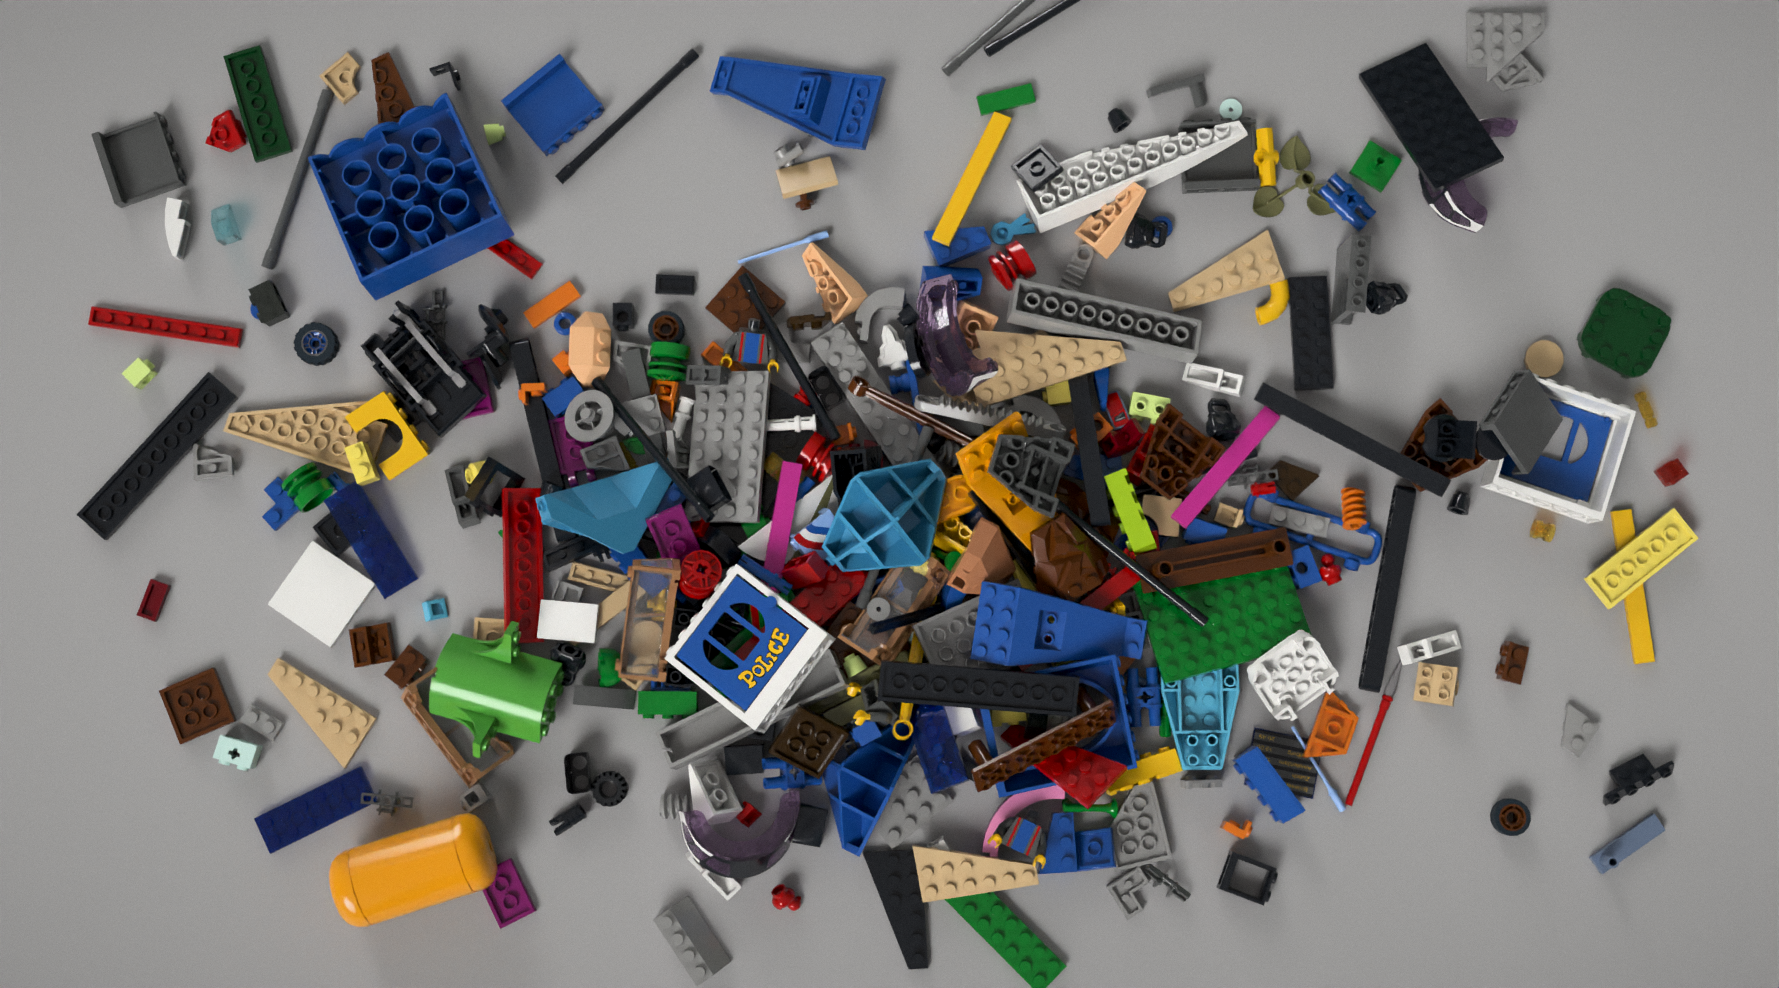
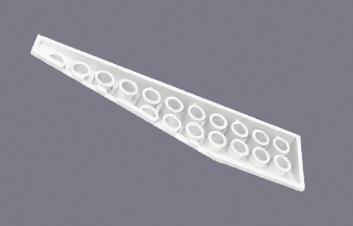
M1240 121L1215 125L1212 129L1200 128L1197 129V132L1186 134V131L1180 132L1178 136L1174 137L1166 135L1138 141L1135 145H1128L1127 143L1120 145V148L1110 150L1109 147L1103 148L1101 152L1092 153V151H1088L1060 162L1059 164L1063 167L1064 171L1034 193L1021 179L1016 180V183L1038 231L1043 233L1099 210L1105 204L1108 206L1115 201L1116 195L1133 182L1145 190L1164 182L1248 136V133Z

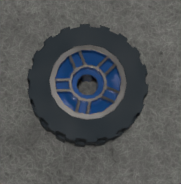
M312 322L311 324H305L304 327L299 329L293 343L295 345L294 350L301 360L310 365L323 366L326 363H330L337 356L339 341L331 328L319 322ZM315 341L319 342L318 347H315Z

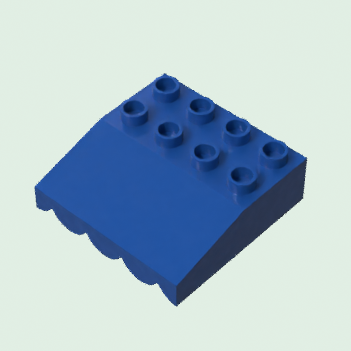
M447 93L441 95L433 106L424 105L408 110L401 116L399 122L378 124L372 127L364 138H350L338 143L332 148L329 155L317 154L307 157L359 281L375 300L383 298L515 235L481 160Z

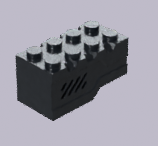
M881 445L845 447L830 451L833 492L838 499V508L852 478L860 472L881 468Z

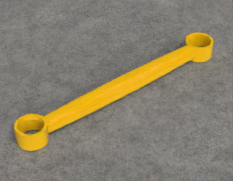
M936 596V598L934 599V601L932 602V604H931L930 606H933V605H934V603H935L936 600H937V596ZM914 632L908 662L922 663L924 652ZM901 703L899 720L895 722L892 728L893 736L898 740L908 739L913 732L910 718L914 703ZM897 724H906L909 727V734L899 736L895 730Z

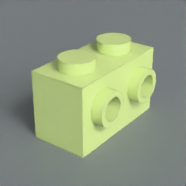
M1132 392L1128 415L1131 418H1136L1138 422L1148 420L1150 424L1155 425L1168 403L1170 404L1171 398Z

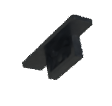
M1643 753L1610 770L1609 775L1618 788L1603 795V804L1605 806L1610 803L1612 805L1616 804L1622 797L1626 795L1631 796L1638 789L1644 786L1649 787L1660 778L1669 777L1673 773V761H1669L1655 769Z

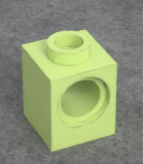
M137 358L122 375L134 387L142 390L158 373L154 370V364L148 359Z

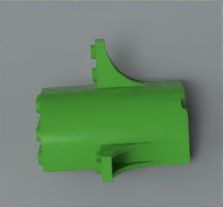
M511 621L504 632V636L496 640L483 641L452 633L442 649L435 666L437 670L435 677H432L429 692V713L450 718L464 724L474 736L473 756L481 758L483 752L488 750L490 740L496 736L497 732L540 743L543 736H547L550 723H554L556 718L554 709L557 698L562 696L564 690L562 685L564 678L562 663L520 652L521 646L518 645L521 632L519 631L518 622Z

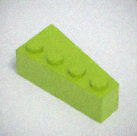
M1126 468L1104 476L1108 489H1105L1108 500L1112 499L1115 504L1112 506L1115 517L1119 516L1122 523L1118 525L1122 535L1127 534L1129 539L1125 541L1129 552L1133 551L1135 556L1156 549L1155 540L1144 517Z

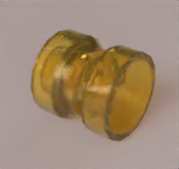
M1535 519L1531 525L1530 537L1534 539L1542 538L1545 542H1551L1555 534L1556 525L1552 523L1545 524L1542 520Z

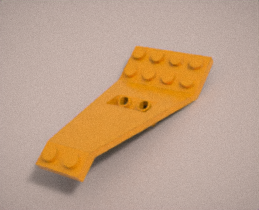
M1015 411L955 454L967 485L1031 551L1030 532L1053 518L1032 510L987 472L998 435H1021L1028 437L1021 414Z

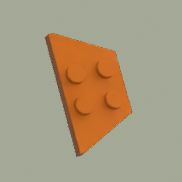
M1326 691L1324 693L1302 756L1304 758L1345 755L1348 751L1359 718L1333 692L1330 695Z

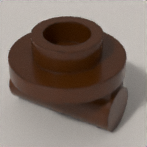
M807 193L801 194L800 201L795 204L796 208H800L802 211L809 210L814 205V200H808Z

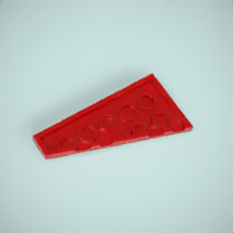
M1011 725L1000 735V739L1012 749L1029 741V739L1023 738L1025 727L1020 725ZM1069 746L1060 753L1051 755L1041 763L1033 765L1087 809L1127 770L1126 765L1076 746Z

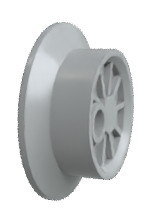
M588 390L578 394L569 403L565 412V426L568 433L574 439L581 442H591L605 436L611 430L614 423L612 401L606 394L597 390Z

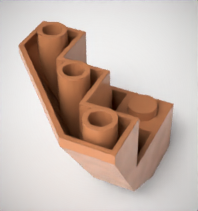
M983 517L980 518L972 531L967 547L951 569L947 585L962 593L980 594L982 581L1006 584L1016 571V567L998 525Z

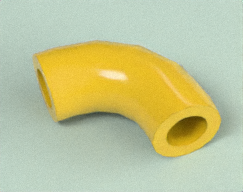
M1288 280L1269 285L1271 290L1269 301L1255 308L1256 319L1260 326L1278 319L1286 310L1290 299Z

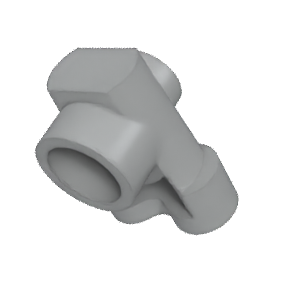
M799 142L790 149L786 144L774 151L777 157L776 162L780 167L784 165L785 168L795 162L794 158L804 154L803 147Z

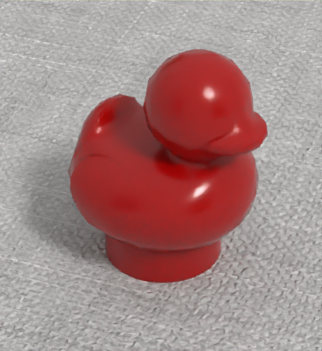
M1327 553L1321 557V563L1326 567H1321L1319 573L1322 581L1331 586L1342 580L1340 576L1342 569L1339 565H1334L1336 559Z
M779 884L772 889V903L775 908L782 910V908L788 906L792 911L800 908L801 897L796 896L792 888Z

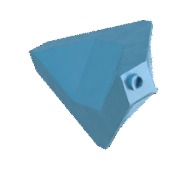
M657 462L584 485L535 498L542 524L591 538L621 554L634 551L648 526L645 519L654 515L672 480Z
M925 459L858 473L850 480L823 542L822 548L827 554L826 560L832 566L836 564L842 572L921 566L931 556L947 478L942 470L931 459Z

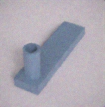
M1651 813L1589 858L1599 873L1604 874L1611 868H1616L1622 860L1666 829L1656 815Z

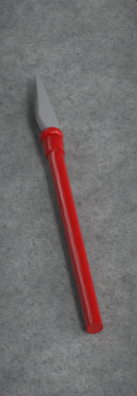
M1401 660L1386 686L1385 695H1382L1383 700H1381L1380 709L1345 801L1347 805H1353L1386 712L1391 705L1390 702L1393 701L1392 697L1397 688L1402 665Z

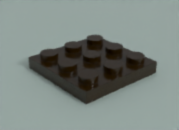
M798 704L769 747L768 753L819 779L850 732L837 723Z

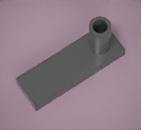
M1204 73L1146 90L1147 96L1150 98L1190 87L1195 108L1206 105L1201 88V83L1205 81Z

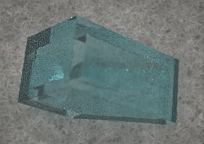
M230 204L211 210V225L216 240L225 246L242 240Z

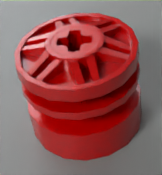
M1017 240L1005 246L1007 256L1001 251H997V258L994 255L988 257L994 276L1007 291L1012 290L1018 275L1022 279L1028 280L1037 274L1031 258Z
M815 432L804 446L795 463L802 464V471L804 472L808 471L811 466L814 467L812 477L814 478L819 472H822L818 479L822 483L832 474L830 451L834 450L836 444L833 442L828 448H825L827 438Z
M698 550L688 554L682 561L680 580H678L679 588L683 594L693 599H703L713 594L722 574L720 561L709 551Z

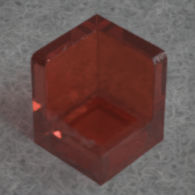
M1678 458L1666 462L1654 471L1665 487L1674 485L1689 474Z

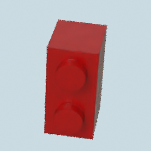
M812 551L789 560L781 574L788 583L793 585V589L796 590L801 587L806 588L815 582H821L826 577L825 574L829 566L816 551Z

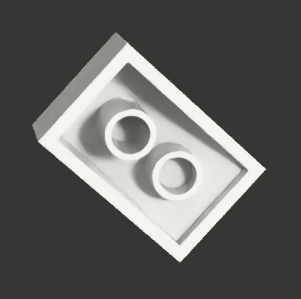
M720 759L690 763L688 765L692 805L700 826L730 822L743 810Z

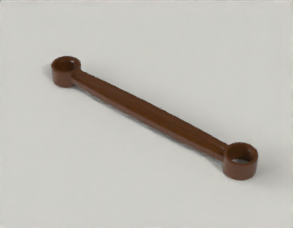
M853 376L848 385V390L859 397L867 396L903 417L919 423L921 426L925 425L933 428L934 432L963 446H967L978 438L977 436L971 437L926 412L919 411L914 406L870 386L869 382L862 377Z

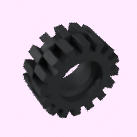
M615 771L600 773L592 782V797L602 806H615L625 799L628 792L627 782H625V778L620 773ZM607 781H612L617 786V791L613 796H606L602 791V786Z

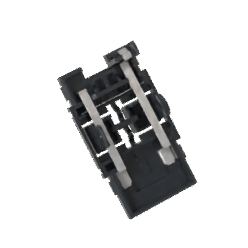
M398 300L395 303L398 308L388 319L400 327H396V331L393 334L390 333L385 341L380 335L374 333L361 347L365 351L366 356L372 362H375L373 368L412 412H417L418 416L424 422H427L439 437L443 438L482 402L487 395L472 379L471 374L464 369L466 365L460 361V358L434 328L428 325L427 320H420V316L414 309ZM413 349L416 352L420 351L421 358L418 360L411 353ZM408 354L414 361V364H405L407 360L404 357ZM427 363L434 370L432 376L423 367ZM420 369L429 378L426 382L417 373Z

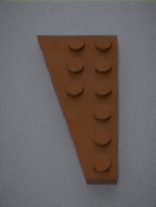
M387 52L371 60L378 110V124L399 122L405 112L415 108L390 53Z

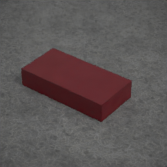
M150 579L137 616L157 622L171 585Z

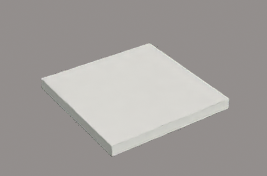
M312 541L268 605L332 648L376 586V583L315 541Z

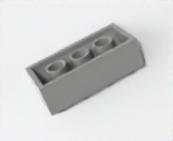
M689 896L653 920L696 986L709 979L731 962V959Z

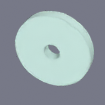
M1227 99L1220 105L1219 112L1222 118L1237 120L1242 114V106L1235 99Z

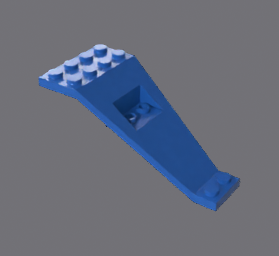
M720 56L710 92L716 95L730 96L834 147L866 150L886 79L883 76L853 74Z
M982 581L970 659L1005 666L1092 659L1111 654L1141 660L1148 620L1120 615L1022 587ZM1049 616L1054 617V623L1049 621ZM1047 635L1051 636V642L1046 641Z

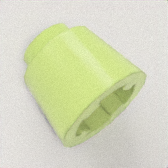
M499 123L483 125L488 145L502 141V137L506 136L503 125L499 126Z
M852 653L843 658L845 661L843 665L848 678L867 668L859 655L855 656Z

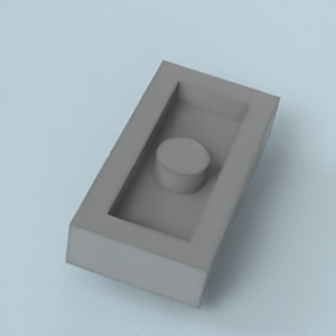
M253 704L248 706L240 719V722L272 741H275L285 725Z

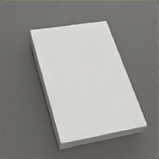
M541 599L537 638L596 643L599 605Z

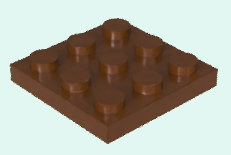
M743 265L705 307L708 312L733 333L738 332L740 327L748 328L750 318L760 320V330H763L766 326L749 295L738 280V277L742 274H749L772 318L786 304L782 298Z
M216 668L208 669L159 690L180 744H185L236 722Z

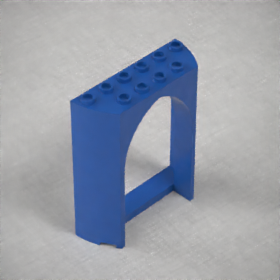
M1111 654L1032 671L1035 673L1079 676L1080 683L1098 689L1109 700L1111 699L1114 704L1116 723L1109 728L1103 729L1096 738L1081 747V749L1126 765L1127 770L1137 768L1136 761H1139L1137 749L1134 750L1133 743L1136 740L1134 732L1131 731L1129 724H1132L1131 715L1125 705H1128V699L1122 689V686H1125L1122 674L1120 675L1118 667H1121L1119 656ZM980 709L988 750L994 759L999 755L990 712L988 709ZM1032 765L1025 771L1016 773L1006 781L998 782L995 785L1000 798L1056 786L1057 784Z

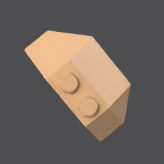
M585 311L570 326L568 365L581 387L594 388L591 384L592 381L597 377H601L604 381L610 368L611 328L602 313Z

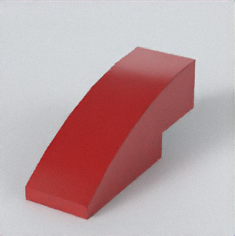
M1152 424L1149 425L1126 468L1130 482L1137 486L1142 482L1139 477L1155 428Z

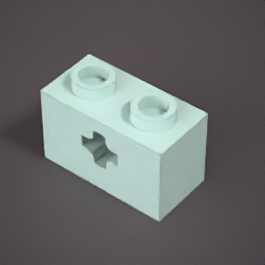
M220 735L213 758L219 759L218 763L230 766V763L237 765V769L248 771L249 769L256 768L263 746L232 736ZM235 751H237L238 753H240V756H239V757H237V755L234 754Z

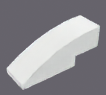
M167 197L165 230L172 256L183 261L191 224L185 220L188 204L182 200Z
M1186 363L1182 381L1241 397L1246 380L1243 375L1195 363Z
M1456 630L1398 646L1397 649L1402 665H1407L1461 649V644Z
M701 841L698 842L701 847L711 853ZM696 845L691 848L699 860L708 858ZM690 851L686 853L687 859L727 901L742 888L735 878H727L710 872L697 862ZM711 858L705 862L712 869L722 874L730 875V872L719 860Z

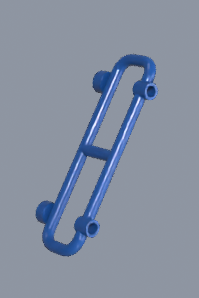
M1277 490L1275 494H1265L1257 497L1297 511L1330 518V522L1341 526L1343 524L1341 517L1280 497ZM1250 494L1246 500L1243 515L1245 516V522L1254 527L1252 533L1277 529L1275 526L1254 520L1251 517V510L1257 498ZM1370 522L1355 530L1358 533L1370 535L1375 540L1372 553L1367 558L1313 540L1314 535L1306 534V537L1287 531L1289 540L1344 558L1343 567L1352 571H1358L1360 564H1373L1377 560L1382 547V537L1378 531L1370 528Z

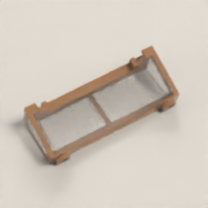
M931 556L921 566L890 568L869 602L877 597L887 600L890 605V614L887 618L930 607L948 580L950 571ZM877 607L876 610L879 612L881 608ZM866 608V610L861 612L854 624L849 623L841 628L838 638L879 666H881V660L894 661L913 633L914 629L912 626L917 623L872 635L871 632H868L867 628H869L870 623L876 621L869 617Z
M633 559L632 566H628L627 577L630 578L622 646L620 659H616L615 662L618 678L666 682L667 672L665 670L668 661L664 658L667 656L666 652L669 649L676 592L681 574L680 559Z
M435 667L408 685L400 698L470 789L511 759L515 754L513 752L514 748L510 742L500 741L495 736L491 738L489 748L483 752L481 758L474 757V736L464 724L450 718L429 713V692L432 677H435L437 670Z

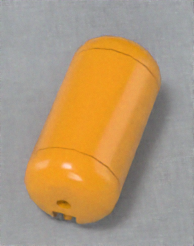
M465 813L339 853L332 861L329 869V884L339 915L348 924L360 928L482 891L495 880L498 866L490 834L485 823L476 815Z

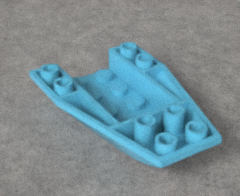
M1239 665L1165 685L1161 677V694L1182 770H1222L1239 695Z

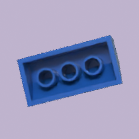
M1249 746L1232 759L1235 763L1233 765L1234 769L1239 775L1243 774L1247 779L1245 783L1251 790L1255 789L1259 795L1257 799L1263 806L1267 805L1270 809L1269 815L1275 822L1279 821V823L1284 824L1306 811L1257 746Z

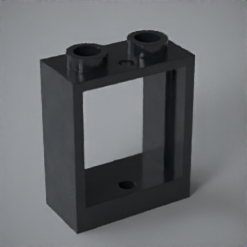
M488 456L464 496L470 499L469 504L478 509L482 506L484 508L483 512L491 517L494 514L502 517V492L493 507L480 500V497L497 471L510 478L504 488H520L526 478Z
M1229 850L1217 888L1264 906L1271 896V891H1269L1271 884H1274L1277 879V868ZM1238 859L1267 870L1258 897L1229 887Z

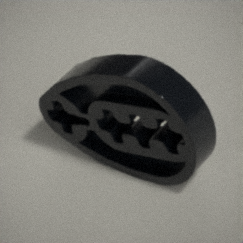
M915 324L904 328V338L910 366L918 379L928 377L931 374V368L921 335Z

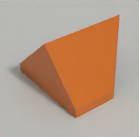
M652 380L650 387L651 395L657 394L661 411L672 423L681 385L675 381Z

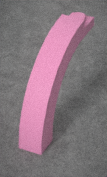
M1056 785L1010 795L998 807L990 819L984 834L981 851L989 853V856L986 857H998L999 846L995 849L996 842L992 840L988 844L987 841L1001 822L1009 817H1014L1021 810L1038 801L1065 799V791Z

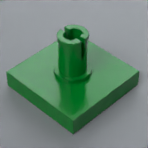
M1370 140L1349 174L1381 193L1402 160Z

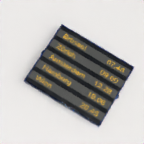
M1254 728L1251 746H1257L1295 796L1313 799L1318 772L1309 758L1302 757L1304 749L1297 737ZM1301 737L1306 745L1308 738ZM1313 757L1319 766L1320 757Z

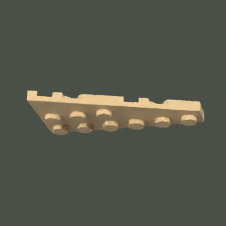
M277 658L267 675L343 768H347L377 718L289 663Z
M917 844L912 845L923 903L1039 884L1036 865L1033 867L1031 862L1005 860L993 856L986 857L968 852L948 851L936 847H923Z

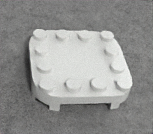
M1302 629L1288 636L1247 668L1250 684L1265 707L1277 720L1290 719L1293 721L1297 719L1296 712L1325 691L1330 695L1335 690L1333 686L1336 682V677H1339L1337 670L1321 648V644L1310 633Z

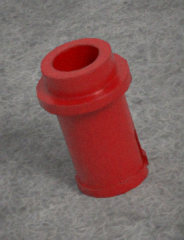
M1254 482L1250 486L1252 496L1257 498L1259 495L1275 494V482L1260 484Z

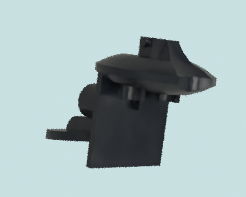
M480 304L478 305V312L487 325L484 330L488 335L484 337L485 340L466 354L469 358L475 354L479 355L496 388L500 390L502 376L498 368L510 360L500 348L509 342V336L504 327L509 320L501 309H491Z
M1441 414L1429 419L1423 427L1425 439L1422 448L1425 454L1434 461L1447 462L1454 458L1475 459V448L1479 455L1488 460H1501L1508 455V452L1493 430L1482 431L1479 428L1477 431V421L1457 420L1453 416Z

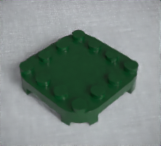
M1612 288L1596 299L1597 302L1581 332L1578 333L1576 340L1582 352L1581 355L1586 359H1593L1619 373L1622 378H1637L1647 373L1652 367L1669 334L1671 318L1660 308L1620 288Z

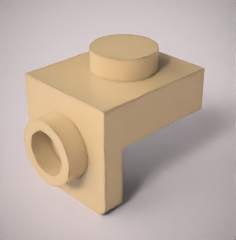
M1219 503L1213 521L1236 529L1244 521L1245 516L1242 515L1244 510Z

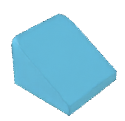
M445 598L422 603L426 622L448 617Z

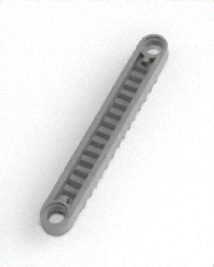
M1082 244L1077 247L1058 288L1078 291L1094 256L1091 246ZM1087 250L1090 256L1087 259H1082L1079 256V252ZM1045 331L1049 336L1058 335L1057 333Z
M917 395L914 402V407L919 411L993 427L1013 413L1012 410L1007 413L1005 408L998 411L996 406L993 409L990 408V405L984 408L982 403L978 406L975 405V402L968 404L967 400L961 403L959 398L956 401H953L952 397L946 400L944 395L940 398ZM1027 413L1021 416L1027 434L1044 438H1065L1067 430L1065 426L1044 421L1042 416L1036 419L1035 415L1028 417Z

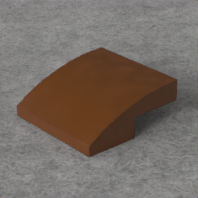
M390 622L349 630L355 668L396 661Z

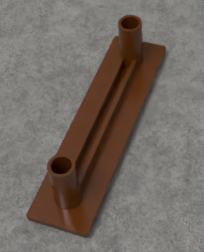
M1285 527L1156 551L1135 557L1138 564L1170 589L1293 565ZM1140 578L1144 594L1157 591Z
M1079 687L1077 705L1082 714L994 759L982 740L972 741L968 745V749L978 767L971 770L977 792L988 790L994 784L1006 781L1010 776L1021 773L1034 764L1041 763L1045 758L1056 755L1063 749L1074 746L1087 737L1094 736L1102 729L1111 727L1116 723L1113 701L1110 699L1097 706L1086 688Z

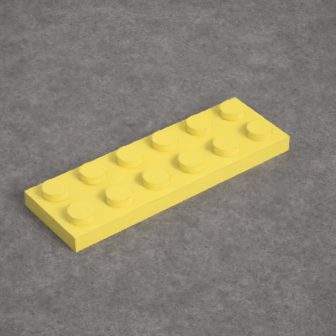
M1672 508L1587 575L1584 580L1605 607L1611 609L1699 538L1676 509Z

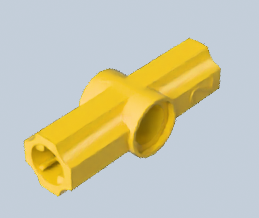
M1256 129L1257 150L1254 153L1253 159L1254 163L1259 167L1261 187L1276 186L1275 165L1279 161V153L1274 149L1273 129Z

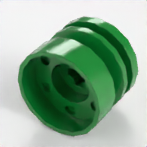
M652 342L650 356L658 359V361L648 363V366L654 369H649L647 376L660 381H686V374L681 372H686L687 366L680 363L690 361L691 348L678 343Z
M314 462L301 466L281 484V488L287 492L289 497L296 496L294 504L302 513L309 512L321 505L335 490L327 478L320 479L322 471L317 470L318 466Z

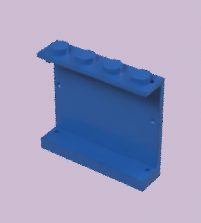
M560 54L501 100L504 107L546 157L549 154L553 155L559 150V146L564 142L568 143L571 141L575 133L586 129L588 123L593 119H598L605 110L602 103L597 101Z

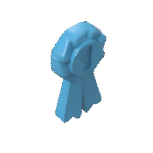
M1024 213L1011 224L999 222L993 225L990 236L994 243L1003 246L1011 242L1014 235L1035 234V224L1025 225L1030 219L1026 218Z

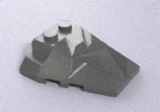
M1000 434L997 437L987 472L1032 510L1054 518L1059 499L1054 496L1063 466L1070 463L1075 444L1058 437L1041 438L1040 436L1024 437L1021 435Z

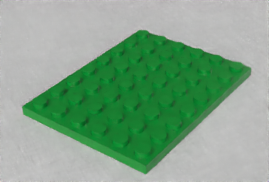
M1288 566L1171 588L1182 599L1209 618L1203 627L1195 623L1186 613L1158 591L1144 594L1140 581L1132 586L1139 609L1142 612L1143 620H1148L1147 634L1164 685L1257 660L1298 630L1302 629L1311 634Z

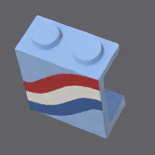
M827 508L821 509L818 512L820 516L797 534L790 533L789 538L791 541L789 543L795 551L799 550L801 555L816 551L824 561L826 560L827 554L823 550L822 545L835 517L830 509Z

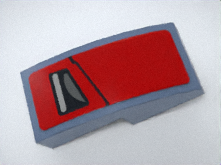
M1118 390L1108 393L1105 410L1110 424L1114 428L1113 431L1121 429L1130 420Z

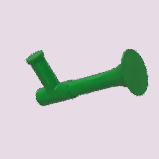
M935 546L932 547L931 551L935 553L936 557L944 560L945 567L949 571H951L961 556L957 551L947 554Z
M1068 798L1062 800L1063 812H1106L1115 819L1118 813V803L1113 798L1110 803L1093 804L1087 809L1082 804L1072 803Z

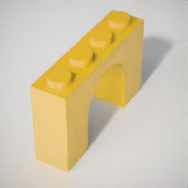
M383 391L345 416L355 433L378 419H388L399 426L403 435L400 449L379 464V467L390 481L430 454L428 452L430 447L425 440L421 441L419 439L417 428L407 422L406 418L408 416L402 408L398 409L395 404L397 400L393 394Z

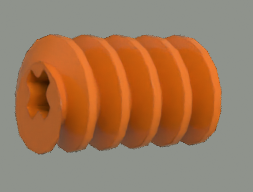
M1354 487L1343 488L1341 490L1342 526L1345 530H1358L1361 526L1367 524V520L1364 519L1367 516V513L1364 512L1366 506L1363 505L1366 503V499L1363 498L1366 493Z

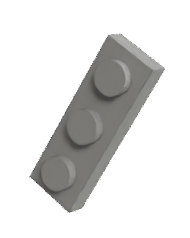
M1273 505L1269 519V525L1280 528L1285 527L1288 530L1326 538L1330 524V518Z

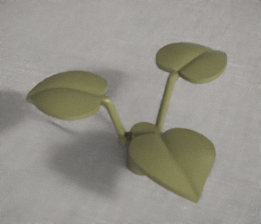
M1294 136L1283 146L1279 158L1284 169H1293L1295 173L1300 175L1296 177L1295 185L1279 195L1274 188L1268 186L1262 187L1256 192L1252 209L1254 213L1261 217L1270 218L1280 214L1284 208V203L1280 198L1297 187L1299 189L1308 188L1310 196L1307 198V206L1313 214L1324 216L1336 212L1333 208H1329V203L1318 193L1324 185L1317 184L1314 186V174L1311 171L1303 170L1310 164V153L1299 137Z

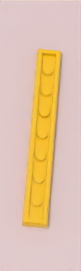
M994 111L932 236V240L950 247L1010 126L1012 118Z
M1631 509L1610 512L1616 552L1636 537ZM1641 584L1624 598L1634 664L1655 662L1644 587Z

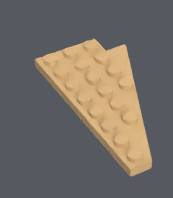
M984 330L975 331L980 348L963 353L965 360L977 375L981 376L998 371L993 378L981 384L978 383L973 388L978 404L982 403L984 408L987 405L991 406L1127 361L1122 344L1118 341Z
M359 401L229 413L223 431L353 474L344 448L363 441L368 444L374 462H376L388 424L374 421L361 431L355 433L345 416L368 402Z

